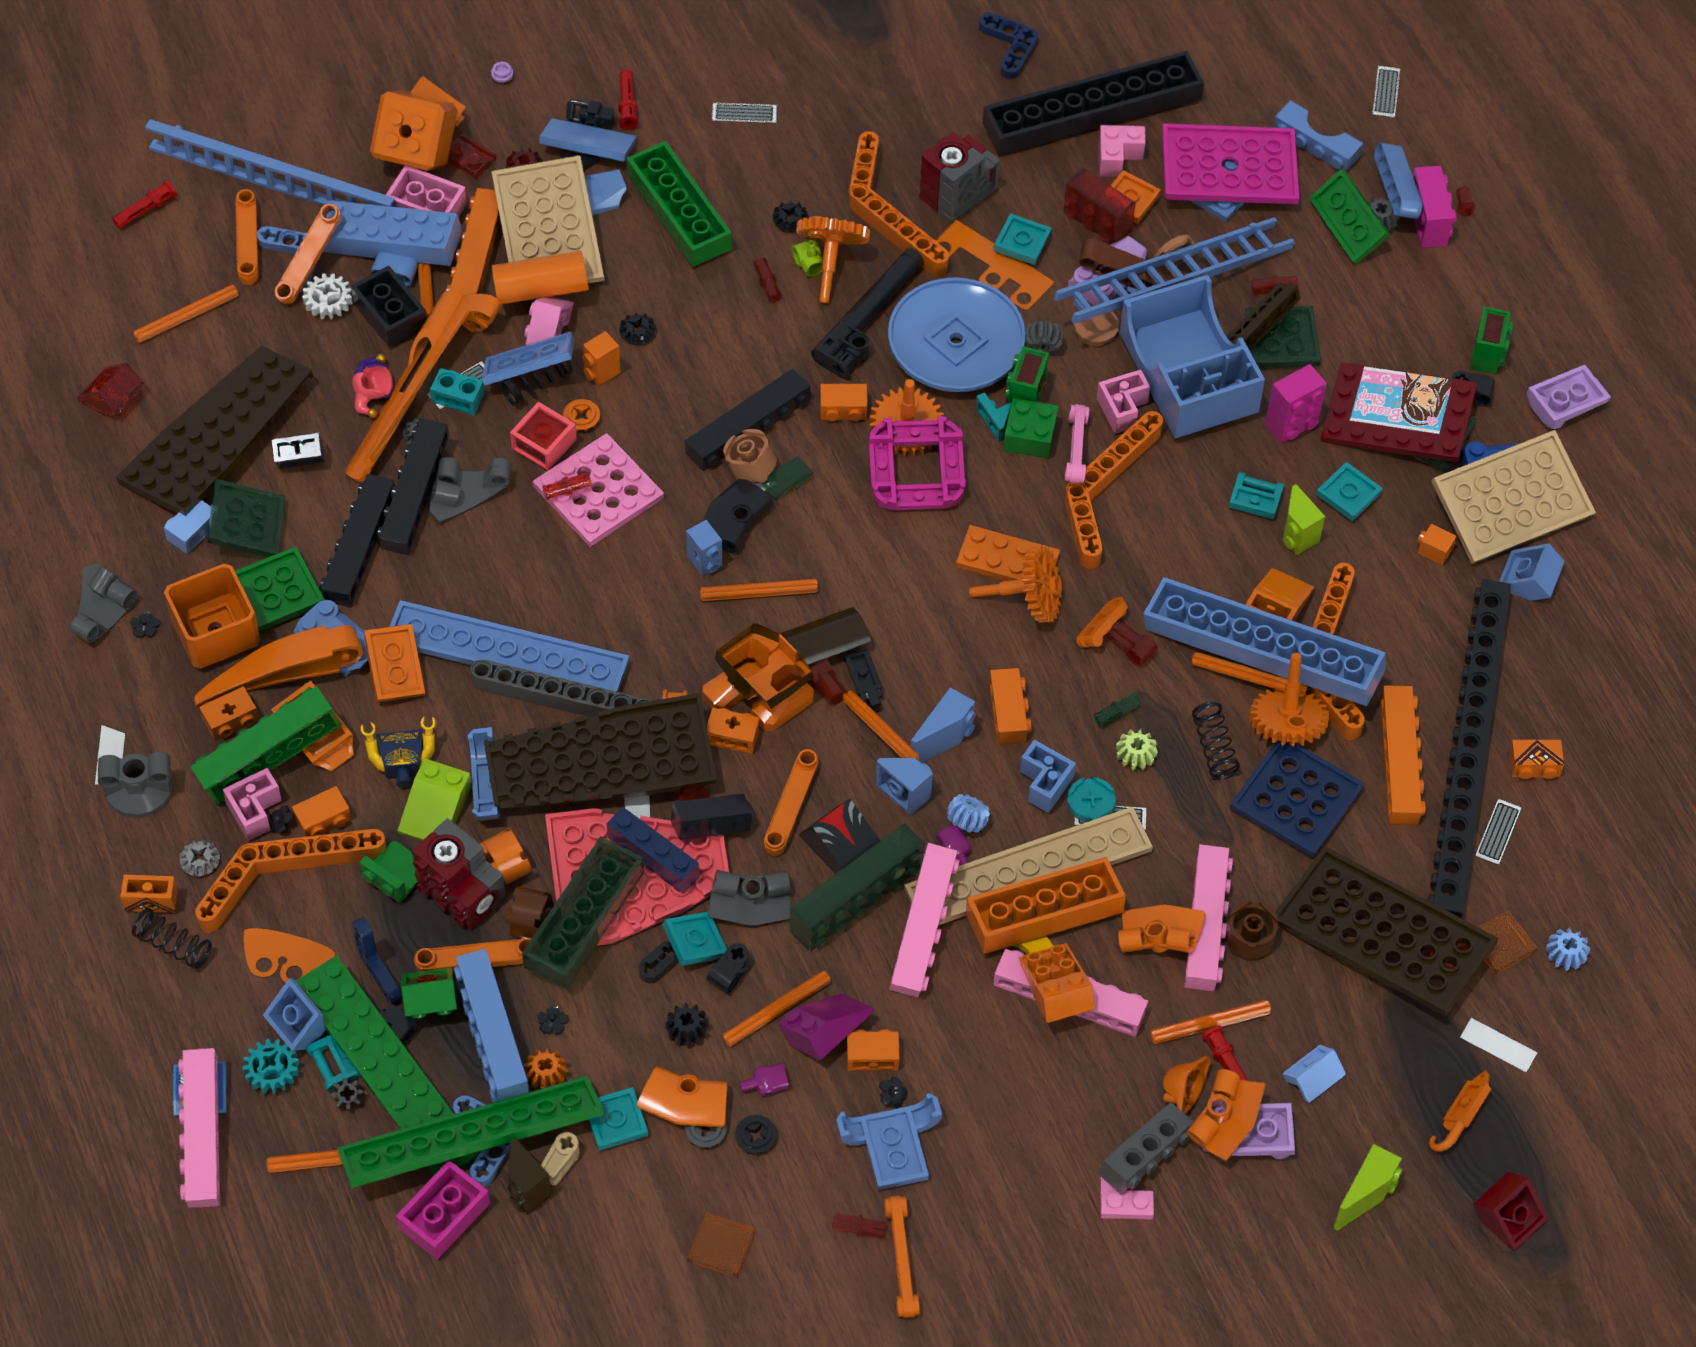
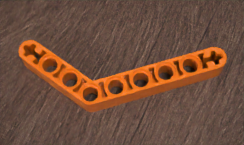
M870 131L862 133L858 141L849 189V208L901 251L904 252L907 248L916 250L923 258V265L921 267L935 277L946 275L949 266V252L872 190L878 158L879 137Z
M1150 411L1145 413L1086 467L1084 483H1069L1067 485L1065 506L1079 561L1084 568H1097L1100 565L1102 555V543L1091 501L1160 438L1163 417L1158 412Z
M1339 563L1334 567L1313 628L1335 635L1355 574L1354 568L1350 564ZM1307 686L1306 693L1308 695L1314 693V700L1321 699V704L1327 705L1326 711H1329V721L1340 735L1347 740L1358 739L1362 733L1365 718L1357 706L1350 700Z
M368 829L242 845L197 906L195 914L199 928L206 933L217 931L258 874L359 863L365 855L374 861L386 849L383 832L378 829ZM348 846H354L352 849H345ZM323 849H329L327 852H320ZM298 852H305L302 855H295ZM273 855H280L276 858H270ZM248 858H254L251 861H246ZM234 877H241L238 880H231ZM221 896H227L225 899H218Z

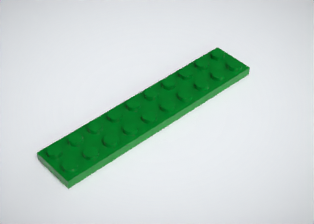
M337 955L296 980V983L322 1013L325 1029L399 1130L454 1114ZM481 1151L450 1159V1161L462 1170L474 1162ZM449 1160L426 1167L434 1176Z
M588 1076L341 1146L337 1148L338 1156L350 1187L354 1188L474 1152L490 1149L509 1143L515 1138L517 1140L602 1116L603 1107Z

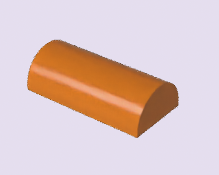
M582 250L492 265L496 296L501 304L589 290Z

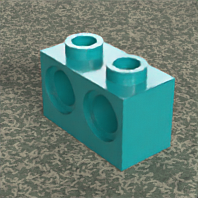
M440 368L430 388L431 402L475 416L485 395L483 380L474 376L469 377L459 374L454 370Z

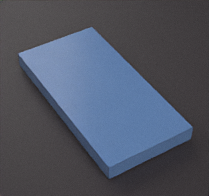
M552 118L541 133L539 143L624 162L636 144L637 136Z
M572 332L486 357L482 375L484 385L572 359L575 339Z

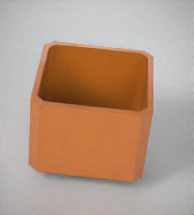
M401 90L387 91L380 97L370 147L371 154L377 159L426 171L441 169L447 165L458 112L456 106L451 102ZM404 125H409L412 129V134L408 138L402 134V127Z
M221 564L167 585L164 595L170 620L193 667L201 669L258 646L261 639L255 611L231 565ZM214 627H220L216 630L210 631Z

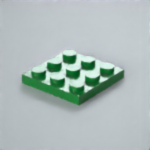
M296 546L235 571L255 611L259 632L307 613L317 603L325 600Z

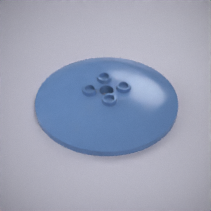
M943 278L914 288L898 302L890 317L888 342L896 362L913 379L939 390L966 392L988 387L1003 379L1014 369L1012 367L1016 354L1020 355L1022 346H1025V326L1017 307L998 289L977 280ZM953 338H959L962 340V342L956 344L951 342L950 340Z

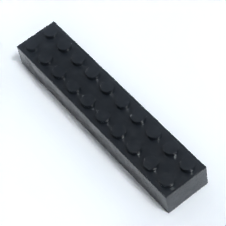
M1188 51L984 106L982 124L998 156L1094 130L1100 128L1101 125H1112L1202 100L1204 81Z

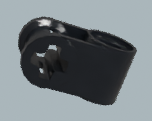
M1457 371L1452 375V379L1460 380L1463 377L1465 381L1477 382L1474 404L1486 406L1491 403L1495 386L1493 378L1465 371Z
M740 943L729 946L719 961L712 966L706 980L726 994H730L750 966L747 947Z

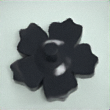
M144 611L143 614L139 615V619L132 618L130 621L134 630L133 635L141 638L145 637V634L148 638L154 636L157 632L156 628L160 626V620L156 619V617L151 618L150 612Z
M282 806L271 814L269 827L272 833L276 831L283 834L287 831L288 824L294 820V814L290 812L291 810L288 806Z
M553 1005L546 1010V1013L539 1012V1015H537L538 1022L541 1025L539 1030L542 1033L551 1034L553 1031L555 1035H558L564 1030V1024L568 1023V1015L564 1014V1012L559 1013L558 1007Z
M891 1077L890 1080L882 1081L879 1085V1088L884 1091L880 1094V1102L883 1105L890 1103V1106L895 1109L902 1106V1100L907 1095V1090L905 1087H901L902 1082L898 1077Z

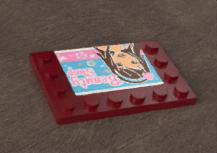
M1341 362L1323 426L1321 442L1459 463L1477 391V382Z

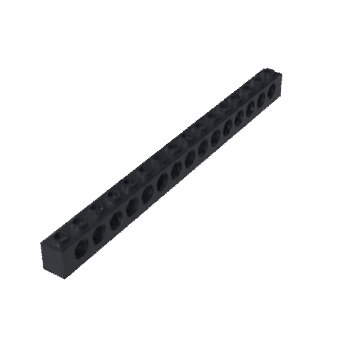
M1483 579L1481 587H1476L1473 601H1477V607L1473 606L1470 620L1475 622L1474 627L1470 626L1467 639L1472 642L1471 646L1466 648L1464 659L1469 662L1468 666H1464L1461 680H1465V686H1461L1458 700L1462 701V707H1457L1455 720L1459 721V727H1454L1452 741H1456V747L1451 748L1449 761L1453 762V767L1448 768L1446 782H1450L1449 789L1445 788L1443 803H1447L1446 810L1442 809L1440 824H1444L1443 831L1439 830L1436 845H1441L1440 852H1435L1433 866H1437V872L1432 873L1430 887L1434 888V892L1429 894L1428 897L1429 902L1462 918L1511 590L1510 583ZM1453 828L1459 829L1461 832L1454 831ZM1450 849L1455 850L1458 853H1453L1450 851ZM1446 871H1452L1454 874H1449ZM1442 892H1448L1451 894V896H1447Z

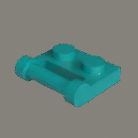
M1239 472L1229 502V508L1274 519L1284 484L1279 482L1277 484L1248 477L1246 473Z
M330 1035L307 1046L306 1051L316 1062L325 1080L324 1086L328 1092L337 1090L333 1086L334 1083L340 1086L343 1085L342 1080L344 1077H346L347 1083L360 1077ZM326 1049H329L341 1072L336 1076L333 1075L322 1053Z

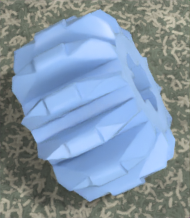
M958 794L957 797H954L947 811V819L953 822V826H958L961 830L964 829L968 833H971V831L979 833L980 830H983L990 815L989 807L984 805L983 801L977 800L976 797H970L968 794L965 796Z
M1569 927L1566 933L1559 929L1556 934H1552L1549 937L1546 952L1549 953V961H1556V968L1562 965L1565 971L1569 970L1570 966L1577 970L1580 964L1586 963L1590 947L1587 946V938H1580V931L1574 934Z

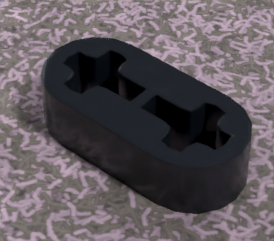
M663 942L640 962L638 967L639 977L645 983H655L678 963L679 960L670 942ZM672 951L673 957L666 956L664 958V952L670 953ZM654 967L655 973L648 972L646 974L645 968L652 969Z

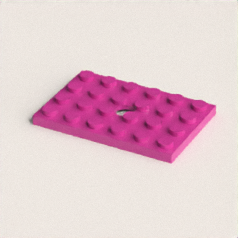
M1162 124L1164 193L1166 200L1298 204L1299 186L1295 128ZM1230 159L1233 160L1234 164L1238 165V168L1229 171L1224 169L1221 164H1223L1224 160Z

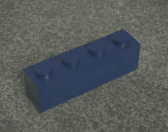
M622 807L607 822V838L682 894L699 878V863L626 808Z

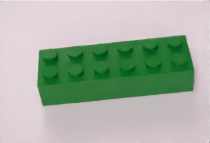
M666 141L627 157L628 177L692 267L732 250V232Z
M318 686L303 691L300 697L294 701L284 703L272 715L262 717L258 724L250 729L246 728L240 731L233 740L220 744L208 756L204 755L198 758L195 764L190 767L214 803L218 805L225 800L224 788L266 768L269 771L273 770L342 724Z

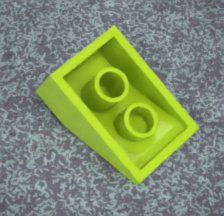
M424 758L414 779L397 830L398 834L423 841L447 818L455 824L472 789L470 773Z
M1373 1144L1339 1209L1334 1229L1340 1230L1384 1201L1388 1192L1393 1194L1403 1169L1399 1168L1401 1157Z

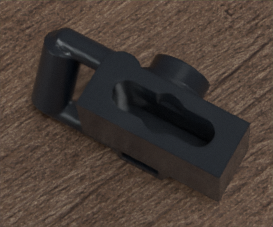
M570 99L567 102L566 119L569 122L611 130L614 123V109L603 107L601 102L590 100V102ZM576 105L581 106L579 118L575 117Z

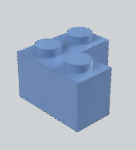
M1036 740L1031 743L1021 757L1020 772L1034 780L1029 787L1028 802L1049 813L1074 779L1076 763Z

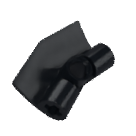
M737 479L712 501L703 521L707 520L722 539L723 550L736 553L745 534L751 529L752 522L773 505V501L769 494L759 486L745 479Z

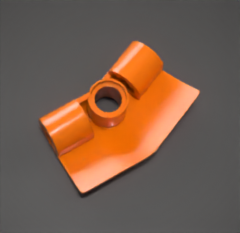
M1157 905L1125 910L1122 913L1123 930H1119L1118 934L1121 951L1124 953L1151 948L1154 952H1164L1171 949L1192 953L1201 935L1206 914L1201 910L1172 905Z
M656 1066L637 1102V1108L678 1125L724 1127L727 1082L698 1080L694 1075L686 1074L681 1076Z
M1226 1069L1218 1070L1208 1105L1186 1131L1187 1135L1208 1152L1227 1161L1253 1129L1266 1084L1240 1080V1076L1233 1071ZM1216 1106H1222L1226 1110L1222 1113H1216L1212 1109Z

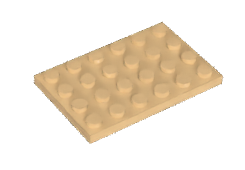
M580 156L492 171L509 262L582 250L587 283L605 281Z
M1556 430L1431 480L1471 564L1591 517L1596 513Z

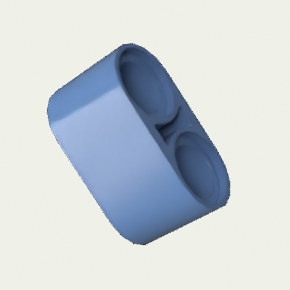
M386 252L377 254L370 275L389 265L407 287L412 284L418 267V263L413 258Z

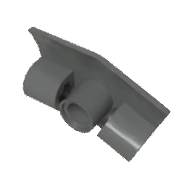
M716 870L712 884L708 917L748 926L793 919L795 916L788 895L790 893V881L787 872L782 871L749 877ZM748 882L756 886L757 892L755 895H751L746 891V884Z

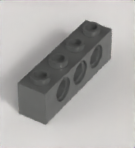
M1170 1102L1105 1158L1098 1174L1120 1194L1128 1188L1134 1189L1145 1173L1151 1174L1162 1158L1167 1160L1173 1154L1178 1144L1184 1145L1190 1139L1186 1131L1193 1124V1121Z

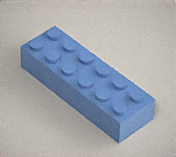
M328 201V204H334L340 209L342 219L323 252L376 258L380 252H386L413 258L418 263L451 266L463 231L457 213ZM335 211L329 212L326 218H332L335 215Z
M486 949L457 956V967H453L456 977L455 982L458 993H461L465 1015H468L470 1032L472 1037L475 1038L477 1055L479 1060L481 1059L482 1070L485 1080L490 1087L489 1093L492 1103L529 1093L528 1081Z

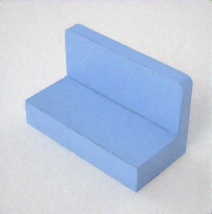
M1319 1045L1282 1074L1286 1082L1298 1086L1306 1102H1311L1345 1076V1071L1335 1050Z

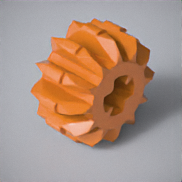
M548 1047L545 1053H541L537 1049L535 1051L536 1056L529 1055L527 1057L528 1063L524 1065V1072H526L527 1081L531 1082L533 1089L539 1086L543 1089L556 1085V1083H564V1076H567L568 1069L565 1067L566 1059L564 1057L560 1058L558 1050L551 1054Z

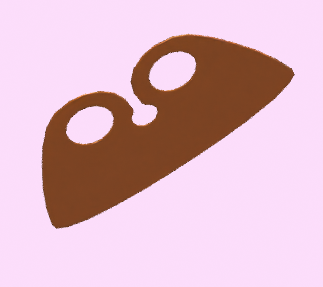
M248 928L244 931L243 940L246 961L250 971L258 977H268L274 974L278 969V959L280 957L287 959V962L282 965L280 970L281 979L286 983L289 979L286 975L288 968L298 966L302 969V976L335 956V952L327 946L299 936L260 928ZM261 958H268L272 962V967L267 972H260L256 968L257 961Z

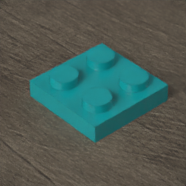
M1010 213L994 244L993 251L1036 265L1051 235L1052 228Z
M1346 462L1317 489L1316 495L1353 522L1382 494L1383 488Z
M708 912L665 919L662 924L681 966L720 959L727 950L713 919L708 917Z
M633 1087L598 1097L603 1107V1115L589 1119L598 1151L648 1137V1130L641 1109L637 1108L638 1100Z

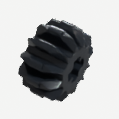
M685 1003L682 1009L676 1005L674 1012H669L667 1015L668 1021L665 1023V1029L669 1031L668 1037L675 1039L677 1045L685 1042V1045L689 1047L691 1041L699 1044L700 1037H706V1029L709 1027V1021L705 1019L706 1013L704 1010L699 1011L697 1004L689 1008V1005Z

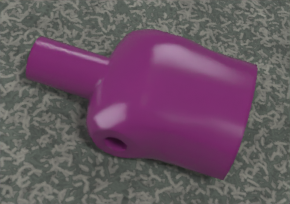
M958 826L947 827L936 834V839L940 846L957 850L955 859L960 860L959 866L969 863L965 855L970 853L971 845Z
M783 1063L772 1066H759L753 1071V1079L739 1082L741 1092L756 1088L761 1096H768L777 1091L789 1089Z

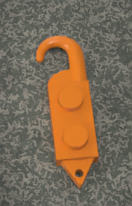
M1486 1070L1472 1081L1467 1080L1443 1118V1125L1449 1131L1446 1139L1439 1144L1435 1143L1436 1136H1432L1429 1140V1146L1433 1151L1442 1152L1452 1147L1464 1128H1467L1491 1091L1489 1074Z

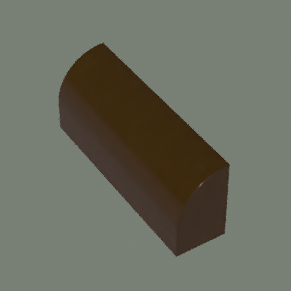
M854 607L779 633L804 658L807 664L871 642L866 624Z

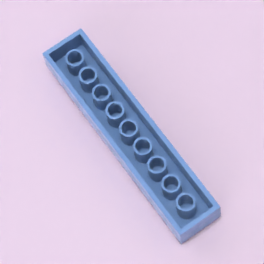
M1163 577L1143 614L1145 630L1288 679L1291 655L1299 653L1301 655L1299 677L1301 684L1364 706L1368 705L1386 670V652Z

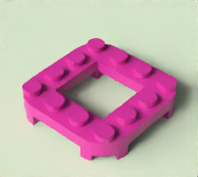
M938 416V420L892 421L891 417L883 419V422L875 426L870 432L869 459L871 492L878 507L888 510L946 509L958 505L964 495L966 483L961 428L959 429L944 416ZM939 445L941 484H895L893 446Z

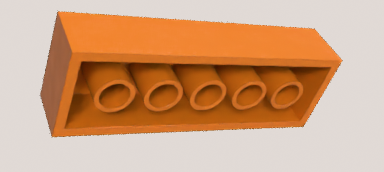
M1104 857L968 897L966 917L983 953L986 954L1124 913L1126 895L1108 858Z

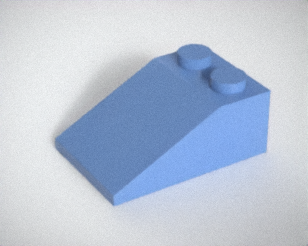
M951 687L911 739V747L919 754L920 763L960 744L965 736L969 737L975 728L973 720L976 716L974 700Z

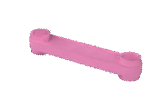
M1080 404L1070 406L1068 423H1073L1070 462H1067L1065 481L1077 484L1084 483L1086 465L1082 464L1084 425H1087L1089 417V407Z

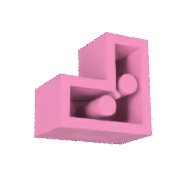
M1100 126L1099 177H1118L1122 172L1124 160L1143 161L1145 126Z
M553 296L535 300L531 304L529 315L532 317L530 325L528 324L525 329L524 337L527 338L525 345L561 335L562 328L569 325L574 302Z
M1141 369L1098 383L1096 399L1114 434L1128 430L1137 421L1138 410L1136 407L1148 403L1150 386Z
M266 768L223 789L226 805L247 841L270 831L264 809L282 801L279 786L269 769Z

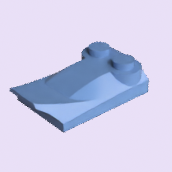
M619 169L584 176L592 215L619 209L621 197L627 189Z
M323 600L317 603L298 621L293 631V634L324 625L327 629L349 625L356 631L363 649V655L356 663L341 667L340 673L346 677L354 669H360L368 662L363 635L364 630L340 612L335 602L331 600Z

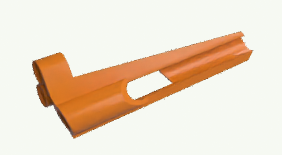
M446 290L442 293L413 342L408 366L345 469V474L357 482L365 480L419 392L427 375L459 327L462 325L471 332H481L493 322L502 306L496 297L487 294H469L464 296L455 290ZM430 340L431 348L405 392H400L399 390Z

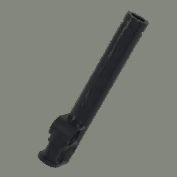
M907 248L811 351V356L816 363L838 377L847 378L850 374L849 370L853 365L867 360L869 357V338L861 331L913 276L916 270L923 265V258L916 250Z

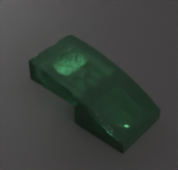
M798 456L770 473L767 480L761 483V485L777 501L793 486L797 489L814 473Z

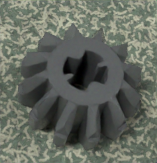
M1380 196L1377 200L1372 197L1368 203L1387 231L1395 229L1399 216L1394 215L1389 199L1383 200L1382 196Z
M1033 321V323L1027 324L1025 345L1044 352H1054L1061 347L1063 328L1051 321Z

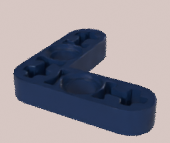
M993 13L982 14L979 19V30L986 35L1012 44L1002 60L1001 75L1006 79L1017 78L1037 46L1038 32L1031 27ZM1006 28H1010L1014 32L1011 34H1007L1003 32V30ZM1028 37H1031L1027 40V44H1025L1024 40ZM1020 50L1023 51L1025 54L1023 56H1017L1014 54V52Z
M364 916L353 921L352 928L355 944L363 963L389 1004L401 1000L402 994L377 954L374 934L368 921Z

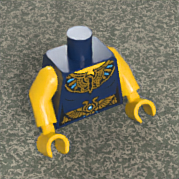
M425 717L421 719V726L425 729V733H423V729L379 733L374 738L375 725L372 722L371 733L364 732L363 724L360 727L361 733L367 739L364 742L369 760L379 771L385 772L386 778H396V785L400 788L409 787L411 785V777L417 775L424 758L431 760L434 755L435 734L432 733V729L437 725L434 717L431 727L425 725Z

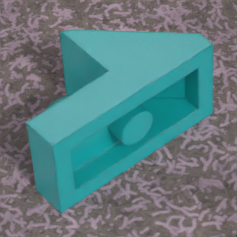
M984 392L977 395L976 411L999 443L1003 441L1012 403L997 408L995 402L992 399L990 400Z

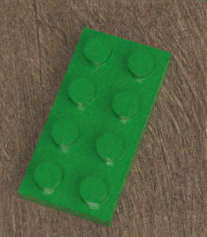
M1342 168L1309 197L1355 264L1360 263L1390 236V233L1351 177Z

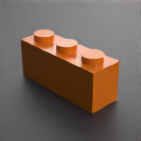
M1019 668L990 670L989 687L997 745L1026 743L1027 733H1031L1030 718L1026 719L1025 712H1028V699L1023 698V691L1026 690L1025 678L1020 677Z

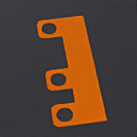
M958 220L936 240L937 243L947 242L951 245L949 257L961 247L990 265L980 276V282L999 289L1009 278L1020 284L1021 286L1013 293L1010 300L1024 310L1029 309L1055 283L1023 261L993 251V242ZM990 273H996L1000 276V282L995 285L989 284L986 281V276ZM1028 293L1031 296V301L1028 304H1021L1017 301V295Z

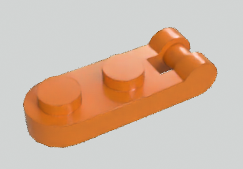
M1116 597L1105 604L1080 632L1076 639L1079 647H1098L1102 644L1103 636L1113 629L1114 623L1126 614L1128 605L1123 597Z

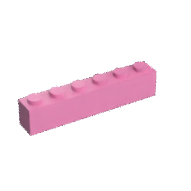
M928 843L889 987L891 991L917 998L921 991H926L929 977L925 976L927 967L932 968L935 953L931 952L933 943L938 944L941 935V929H937L939 920L944 921L948 907L943 905L945 896L950 898L954 884L949 882L951 873L956 874L960 861L955 859L957 850Z
M1199 844L1192 909L1204 911L1206 917L1194 951L1187 954L1184 988L1214 992L1216 982L1221 983L1223 968L1218 967L1219 960L1223 961L1225 946L1220 945L1221 938H1225L1227 923H1222L1223 916H1227L1229 902L1224 901L1225 894L1229 895L1231 880L1226 879L1227 872L1231 873L1233 863V858H1228L1229 848Z
M1005 949L996 969L993 985L1035 1000L1019 961V957L1024 956V954L1020 951ZM1088 977L1093 987L1095 1009L1077 1014L1076 1016L1136 1037L1147 1010L1148 1000H1145L1138 994L1123 992L1116 986L1104 985Z
M214 1048L183 1050V1059H179L178 1063L179 1074L183 1075V1084H179L180 1100L184 1099V1109H179L180 1125L184 1124V1134H180V1149L184 1150V1159H180L181 1175H185V1184L180 1185L181 1200H185L188 1208L220 1206L217 1054Z

